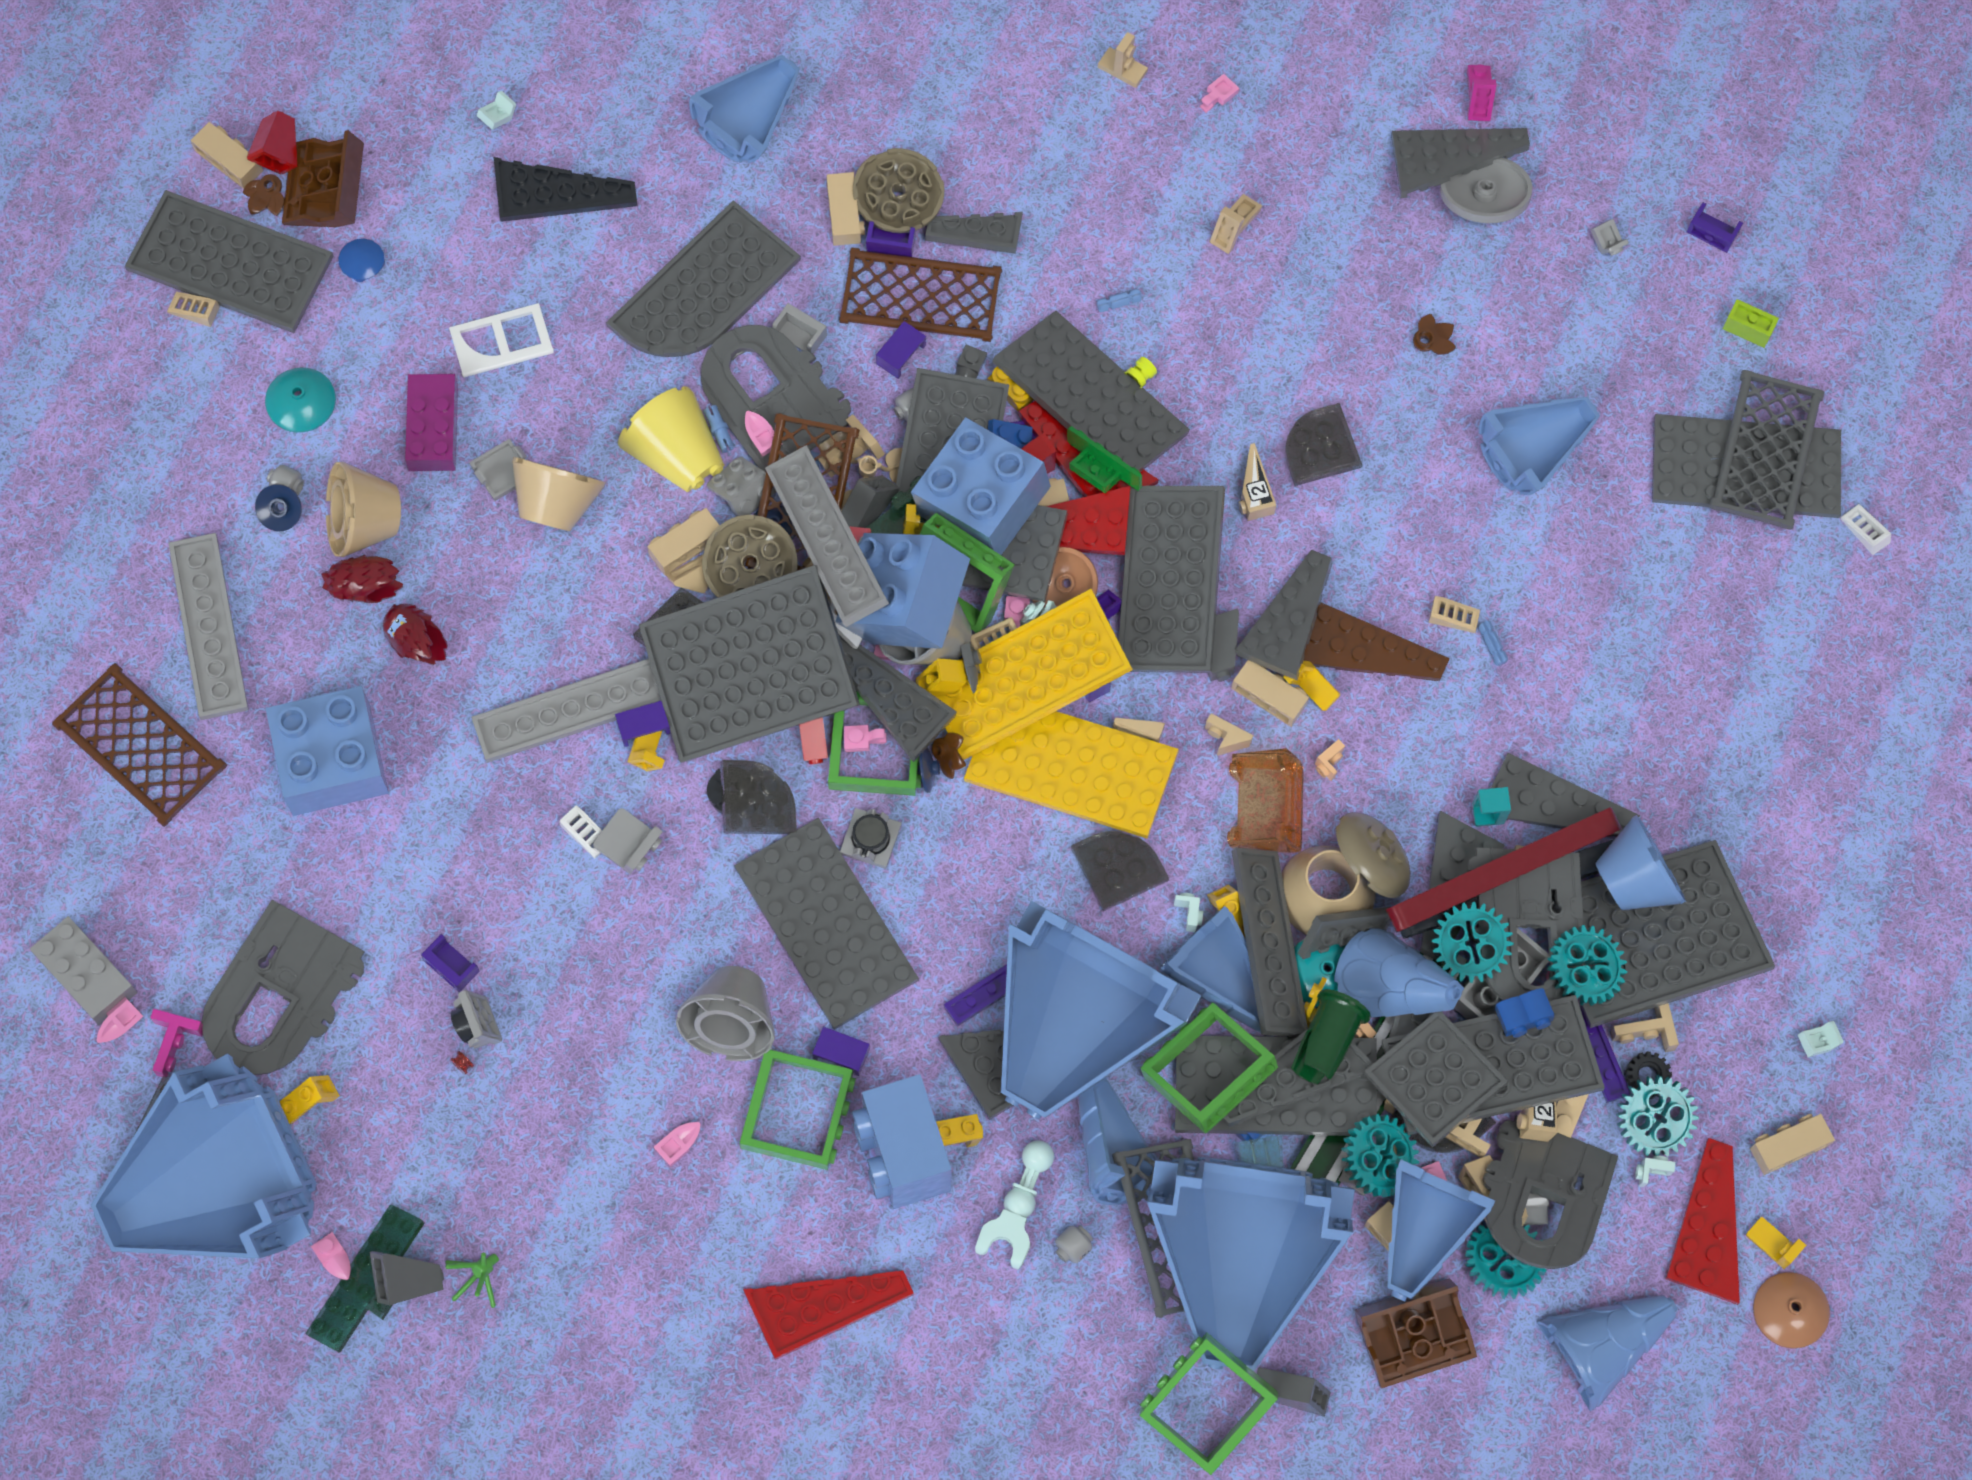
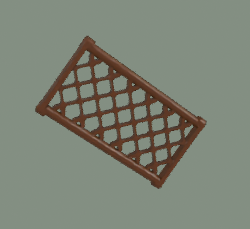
M851 247L839 321L843 324L852 322L898 328L905 321L918 331L978 338L985 342H991L993 339L992 327L999 279L1003 271L1002 266L993 265V267L923 259L860 251V248ZM855 259L862 260L864 265L857 272H853ZM874 262L885 263L887 270L876 275L870 267L874 265ZM897 265H905L909 273L899 278L893 270ZM920 267L929 268L932 276L922 281L916 273ZM943 270L952 271L955 279L946 284L939 278V275L942 274ZM864 271H869L874 278L864 284L857 276ZM968 273L976 274L978 281L971 286H967L961 279ZM887 274H892L897 281L887 287L880 279ZM912 276L919 282V285L913 289H908L903 281ZM988 276L995 277L993 289H989L984 283ZM854 279L861 287L854 292H850L851 283ZM936 279L942 287L936 292H931L926 284ZM877 282L884 290L877 295H872L867 287ZM956 282H959L965 289L958 295H954L949 290V287ZM897 285L902 286L906 291L900 298H895L890 292ZM978 285H982L988 292L981 298H977L971 291ZM920 288L925 289L929 294L922 301H918L913 295ZM861 291H865L870 297L864 304H859L854 298ZM943 291H946L952 297L945 304H941L936 298ZM884 294H888L893 300L886 307H882L877 301ZM965 294H969L975 300L968 307H964L958 300ZM907 297H911L916 303L909 310H905L900 304ZM988 297H992L990 310H987L981 303ZM849 300H852L857 306L853 313H847ZM929 300H934L939 306L932 313H928L922 306ZM871 303H875L880 311L876 316L866 315L864 308ZM952 303H957L962 311L952 316L945 308ZM893 306H898L903 314L899 319L889 318L887 310ZM975 306H980L985 313L975 319L968 311ZM916 309H921L926 317L923 318L922 322L912 321L909 314ZM939 312H944L949 320L945 322V325L935 324L932 317ZM965 314L972 322L968 325V328L957 327L955 320ZM988 317L987 330H981L978 322Z
M781 413L775 414L774 423H776L767 466L778 461L779 455L781 459L786 456L780 451L782 441L792 439L797 446V450L806 445L816 444L820 450V455L815 457L814 460L816 461L824 457L830 465L829 469L824 471L822 475L824 476L828 472L833 471L839 476L837 486H832L829 489L840 510H842L855 440L858 439L860 430L790 417ZM786 422L802 425L801 428L793 433L785 428ZM808 426L825 429V431L819 436L813 437L808 430ZM806 430L811 440L804 446H799L794 436L800 431ZM831 431L847 433V437L838 442L832 436ZM828 434L834 441V445L823 451L817 444V440ZM834 448H838L843 453L842 462L833 465L826 457V454ZM766 471L757 516L767 518L768 510L779 509L783 519L778 524L787 522L792 529V533L789 536H797L802 544L796 552L798 553L803 549L806 550L796 529L789 522V515H784L780 509L782 501L776 502L771 497L774 485ZM749 557L745 561L747 568H754L757 564V560L754 557ZM798 565L797 571L804 569L805 566Z
M114 663L52 722V725L58 731L62 730L156 816L158 823L165 827L173 817L227 767V763L221 758L217 759L122 672L123 669L118 664ZM112 676L115 678L113 687L101 688ZM127 689L132 694L130 702L117 703V693L119 691ZM113 692V702L110 704H100V693ZM94 693H96L95 704L83 705ZM144 704L149 709L147 717L133 718V709L136 706ZM130 707V717L128 719H116L117 708ZM101 708H113L112 719L99 720V710ZM78 709V720L68 723L66 720ZM83 709H96V718L94 720L82 721ZM161 720L165 724L164 732L151 734L150 724ZM136 722H147V732L134 735L133 724ZM118 723H130L129 734L116 735V725ZM94 724L95 735L85 739L80 734L82 726ZM113 724L112 734L110 736H99V725ZM178 735L182 739L179 749H167V739L169 737ZM136 738H146V749L133 751V740ZM151 738H164V747L161 750H150ZM129 739V750L115 751L116 740ZM100 740H112V750L101 754L97 750L98 742ZM194 750L199 755L198 762L185 765L184 754ZM181 753L180 764L167 765V754ZM151 754H163V764L161 766H149ZM118 755H129V765L118 769L113 765L115 757ZM134 755H146L145 766L132 767V757ZM211 765L213 769L201 780V769ZM187 768H197V779L184 781V770ZM180 769V780L167 782V770ZM151 770H163V780L161 782H149V772ZM133 771H146L145 782L135 785L130 780ZM196 784L183 797V787L185 785ZM169 785H180L179 797L166 798V787ZM151 786H163L162 797L154 800L147 796L149 788ZM178 801L168 813L164 811L167 802Z

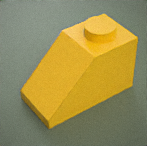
M938 658L915 680L916 684L935 697L958 691L967 683V673L962 660Z

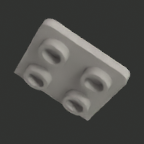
M738 457L723 469L721 473L715 475L707 483V487L710 491L728 502L736 517L750 515L759 507L766 472L743 457ZM774 487L772 488L771 496L777 492Z
M621 808L596 838L593 846L631 875L634 869L640 871L648 859L644 857L649 850L654 852L662 842L659 836L663 831L656 826L650 829L628 811Z

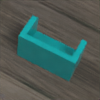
M1508 787L1478 790L1472 803L1476 827L1502 825L1506 822L1511 812Z

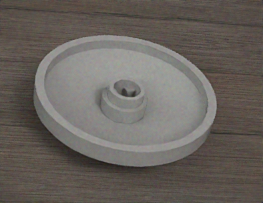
M1502 157L1494 160L1492 165L1479 170H1473L1469 174L1463 175L1460 173L1452 176L1450 181L1440 184V194L1445 205L1452 212L1465 219L1480 223H1499L1511 220L1526 210L1531 200L1532 182L1522 167Z

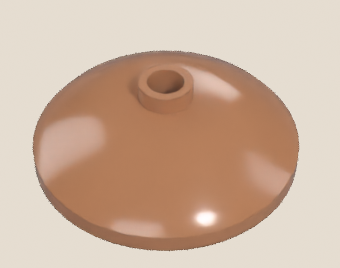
M1059 547L1044 607H1046L1048 600L1053 601L1056 607L1089 589H1092L1096 596L1098 591L1097 571L1085 554L1076 549ZM1066 579H1069L1071 582V585L1068 588L1064 586V581Z
M1792 1272L1776 1274L1760 1286L1754 1298L1753 1313L1758 1328L1766 1338L1781 1347L1797 1349L1809 1346L1823 1335L1828 1326L1830 1308L1827 1297L1817 1283L1802 1274ZM1792 1303H1796L1799 1306V1311L1792 1309Z

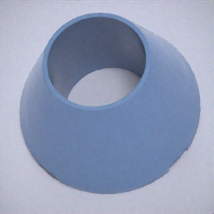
M1637 815L1632 817L1596 862L1598 871L1621 910H1630L1686 902L1673 873L1669 870L1663 855L1647 828Z

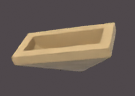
M703 555L667 574L668 580L677 587L705 593L708 584L702 569Z

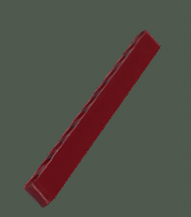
M1609 807L1392 906L1386 912L1396 933L1453 906L1621 830L1622 827L1612 807Z

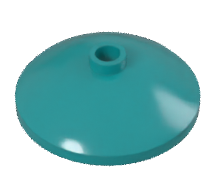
M303 367L293 368L278 375L269 385L265 396V406L271 420L278 427L295 433L312 431L323 425L332 415L336 404V394L330 380L317 370ZM297 391H301V392H302V393H301L300 395H298V396L294 395L295 392H297Z
M1304 939L1294 947L1304 1003H1311L1313 998L1309 997V993L1314 983L1319 985L1322 977L1327 979L1322 990L1338 991V983L1334 982L1335 972L1346 945L1342 947L1339 944L1329 946V951L1321 954L1318 950L1314 951L1306 959H1302L1298 954ZM1324 964L1330 966V972L1324 970ZM1317 1001L1315 1007L1318 1008L1320 1003Z

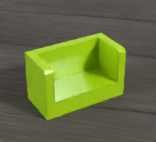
M1736 299L1722 329L1765 348L1779 318Z

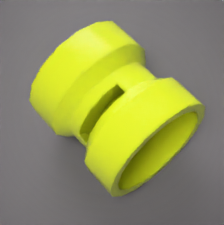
M1140 357L1136 361L1135 366L1130 367L1125 372V375L1128 374L1142 388L1146 385L1147 379H1151L1157 374V370L1151 361L1145 357Z

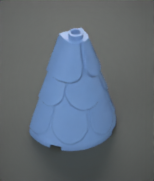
M781 55L749 67V70L726 78L720 83L696 92L690 97L689 109L692 119H696L700 125L698 131L715 150L725 157L740 163L743 160H747L748 163L756 161L769 145L782 111L788 104L800 68L793 61Z
M1588 397L1556 399L1547 403L1524 404L1518 407L1492 409L1482 416L1479 423V434L1483 437V443L1480 444L1481 450L1491 471L1504 486L1511 491L1514 489L1518 490L1520 495H1532L1546 486L1558 468L1565 463L1574 448L1581 444L1600 417V414Z
M1224 906L1205 925L1189 937L1163 963L1160 969L1178 983L1201 995V998L1225 1010L1228 1016L1261 1033L1246 940L1233 914Z
M1370 928L1366 932L1360 931L1348 942L1338 961L1334 982L1338 983V991L1349 995L1363 1004L1369 1010L1371 1018L1411 1013L1419 1015L1453 1010L1464 990V987L1434 961L1426 959L1416 949L1408 946L1393 933L1378 928Z
M1107 1078L1078 1096L1080 1125L1083 1126V1143L1086 1152L1089 1186L1093 1198L1098 1203L1104 1205L1127 1204L1121 1178L1125 1176L1122 1166L1114 1164L1112 1154L1117 1151H1130L1148 1146L1129 1117V1113ZM1152 1153L1147 1154L1150 1159L1156 1160ZM1139 1156L1126 1158L1127 1164L1136 1166L1139 1160ZM1143 1160L1139 1169L1149 1177L1153 1171V1166ZM1135 1174L1131 1178L1133 1187L1142 1191L1146 1182L1139 1175ZM1151 1184L1149 1185V1187H1148V1189H1147V1191H1146L1147 1196H1148L1149 1190H1151V1186H1152Z
M1400 1160L1396 1169L1395 1202L1392 1209V1242L1389 1243L1387 1288L1393 1291L1391 1296L1404 1302L1407 1298L1413 1299L1443 1268L1442 1264L1465 1242V1238L1491 1212L1495 1200L1477 1192L1468 1191L1427 1173L1422 1168Z
M1664 1295L1618 1301L1615 1305L1586 1308L1583 1311L1547 1316L1538 1321L1537 1324L1549 1344L1553 1342L1557 1344L1581 1384L1577 1390L1591 1412L1603 1403L1621 1379L1628 1375L1642 1355L1650 1351L1676 1318L1677 1306L1670 1297L1666 1298Z

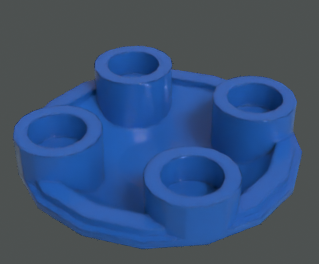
M365 238L355 239L347 243L341 249L338 257L342 272L356 282H363L375 276L385 265L384 252L380 245L373 240Z

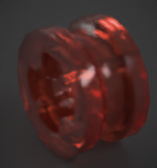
M458 1051L456 1053L457 1056L455 1058L452 1057L450 1061L466 1075L468 1068H473L474 1064L462 1052Z

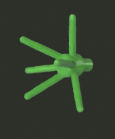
M483 1252L481 1253V1258L476 1262L445 1261L446 1269L471 1268L474 1274L452 1297V1301H456L479 1278L475 1296L478 1297L485 1281L490 1305L492 1308L496 1307L489 1274L493 1271V1266L499 1261L496 1254H491L486 1258V1253Z

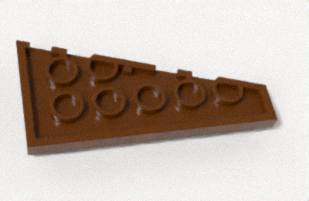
M1322 602L1318 606L1316 621L1309 644H1307L1304 653V661H1309L1318 668L1329 667L1336 670L1381 673L1388 676L1399 675L1431 681H1440L1450 659Z

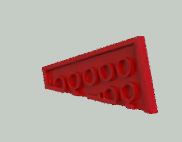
M1036 401L1019 410L1018 416L1026 426L1033 427L1032 433L1036 438L1045 432L1057 451L1056 463L1083 497L1103 493L1069 469V463L1081 452L1067 442V429ZM1145 470L1140 472L1142 474V486H1155L1158 484L1159 479ZM1119 480L1109 491L1130 485Z
M1127 486L1108 491L1107 493H1098L1046 506L1067 510L1068 512L1060 547L1076 549L1082 553L1125 555L1131 487Z
M1708 1138L1665 1279L1739 1305L1733 1146Z
M903 1270L859 1277L851 1276L834 1280L826 1279L783 1286L775 1285L766 1286V1288L743 1289L775 1360L914 1295Z

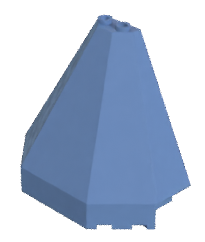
M1031 901L1018 925L1015 926L1009 923L1001 1093L1006 1095L1004 1100L1018 1107L1019 1103L1028 1108L1026 1113L1037 1119H1040L1041 1116L1044 1118L1048 1117L1188 1024L1187 1021L1199 1002L1201 995L1074 923Z
M228 1053L206 1066L201 1065L174 1071L93 1200L91 1207L94 1217L99 1223L105 1242L109 1245L111 1251L260 1259L287 1250V1247L311 1235V1228H309L308 1222L313 1217L314 1201L311 1199V1193L316 1190L314 1176L275 1091L269 1086L263 1088L256 1082L257 1077L244 1066L241 1068L237 1067L233 1062V1057Z
M1204 1156L1198 1157L1197 1161L1189 1158L1172 1159V1162L1155 1160L1152 1186L1148 1193L1147 1203L1194 1339L1196 1340L1199 1336L1202 1338L1206 1332L1209 1333L1250 1369L1255 1371L1352 1235L1353 1221L1351 1220L1355 1189L1340 1187L1338 1183L1325 1178H1312L1313 1174L1307 1171ZM1208 1350L1201 1356L1203 1364H1208L1210 1368L1223 1369V1367H1227Z

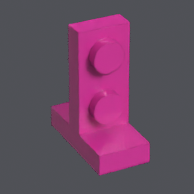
M1481 64L1468 65L1467 79L1470 99L1467 113L1468 120L1490 121L1497 86L1496 80L1492 79L1491 66Z
M153 1009L150 1017L151 1020L157 1025L168 1028L152 1070L157 1076L167 1078L168 1073L172 1072L175 1068L176 1058L174 1056L176 1050L181 1049L183 1045V1032L202 1037L203 1024L201 1021Z

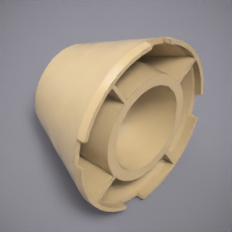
M513 456L512 463L519 517L525 520L571 531L606 484L604 481Z
M335 462L329 474L326 491V501H330V515H326V528L329 545L334 556L345 557L396 536L401 519V501L397 486L346 462Z
M1323 845L1305 849L1295 855L1282 871L1290 923L1305 935H1307L1312 921L1317 915L1373 909L1375 891L1367 886L1369 881L1361 873L1358 875L1354 873L1339 847ZM1319 870L1335 871L1346 879L1351 893L1344 898L1336 900L1323 898L1311 888L1308 877Z

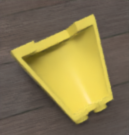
M683 386L682 390L679 391L675 387L661 393L638 410L630 419L632 423L628 430L623 428L618 439V446L681 489L689 492L692 489L697 490L704 484L706 476L712 475L714 477L721 473L725 465L694 392L689 387Z

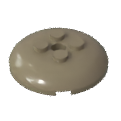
M892 148L877 155L873 154L861 164L853 182L854 200H857L858 210L868 222L873 221L875 227L892 233L910 232V227H914L916 231L926 226L937 216L944 200V182L937 171V167L927 157L909 149ZM894 192H901L903 195L896 197Z
M741 515L722 523L709 537L702 558L705 580L711 591L718 598L796 572L798 566L796 548L789 534L773 520L756 515ZM747 558H756L757 564L754 569L745 568L744 564Z
M1359 812L1343 815L1339 819L1340 824L1336 826V837L1340 850L1356 875L1361 873L1369 881L1367 886L1384 897L1397 898L1404 894L1410 884L1411 871L1407 855L1394 832L1370 815Z

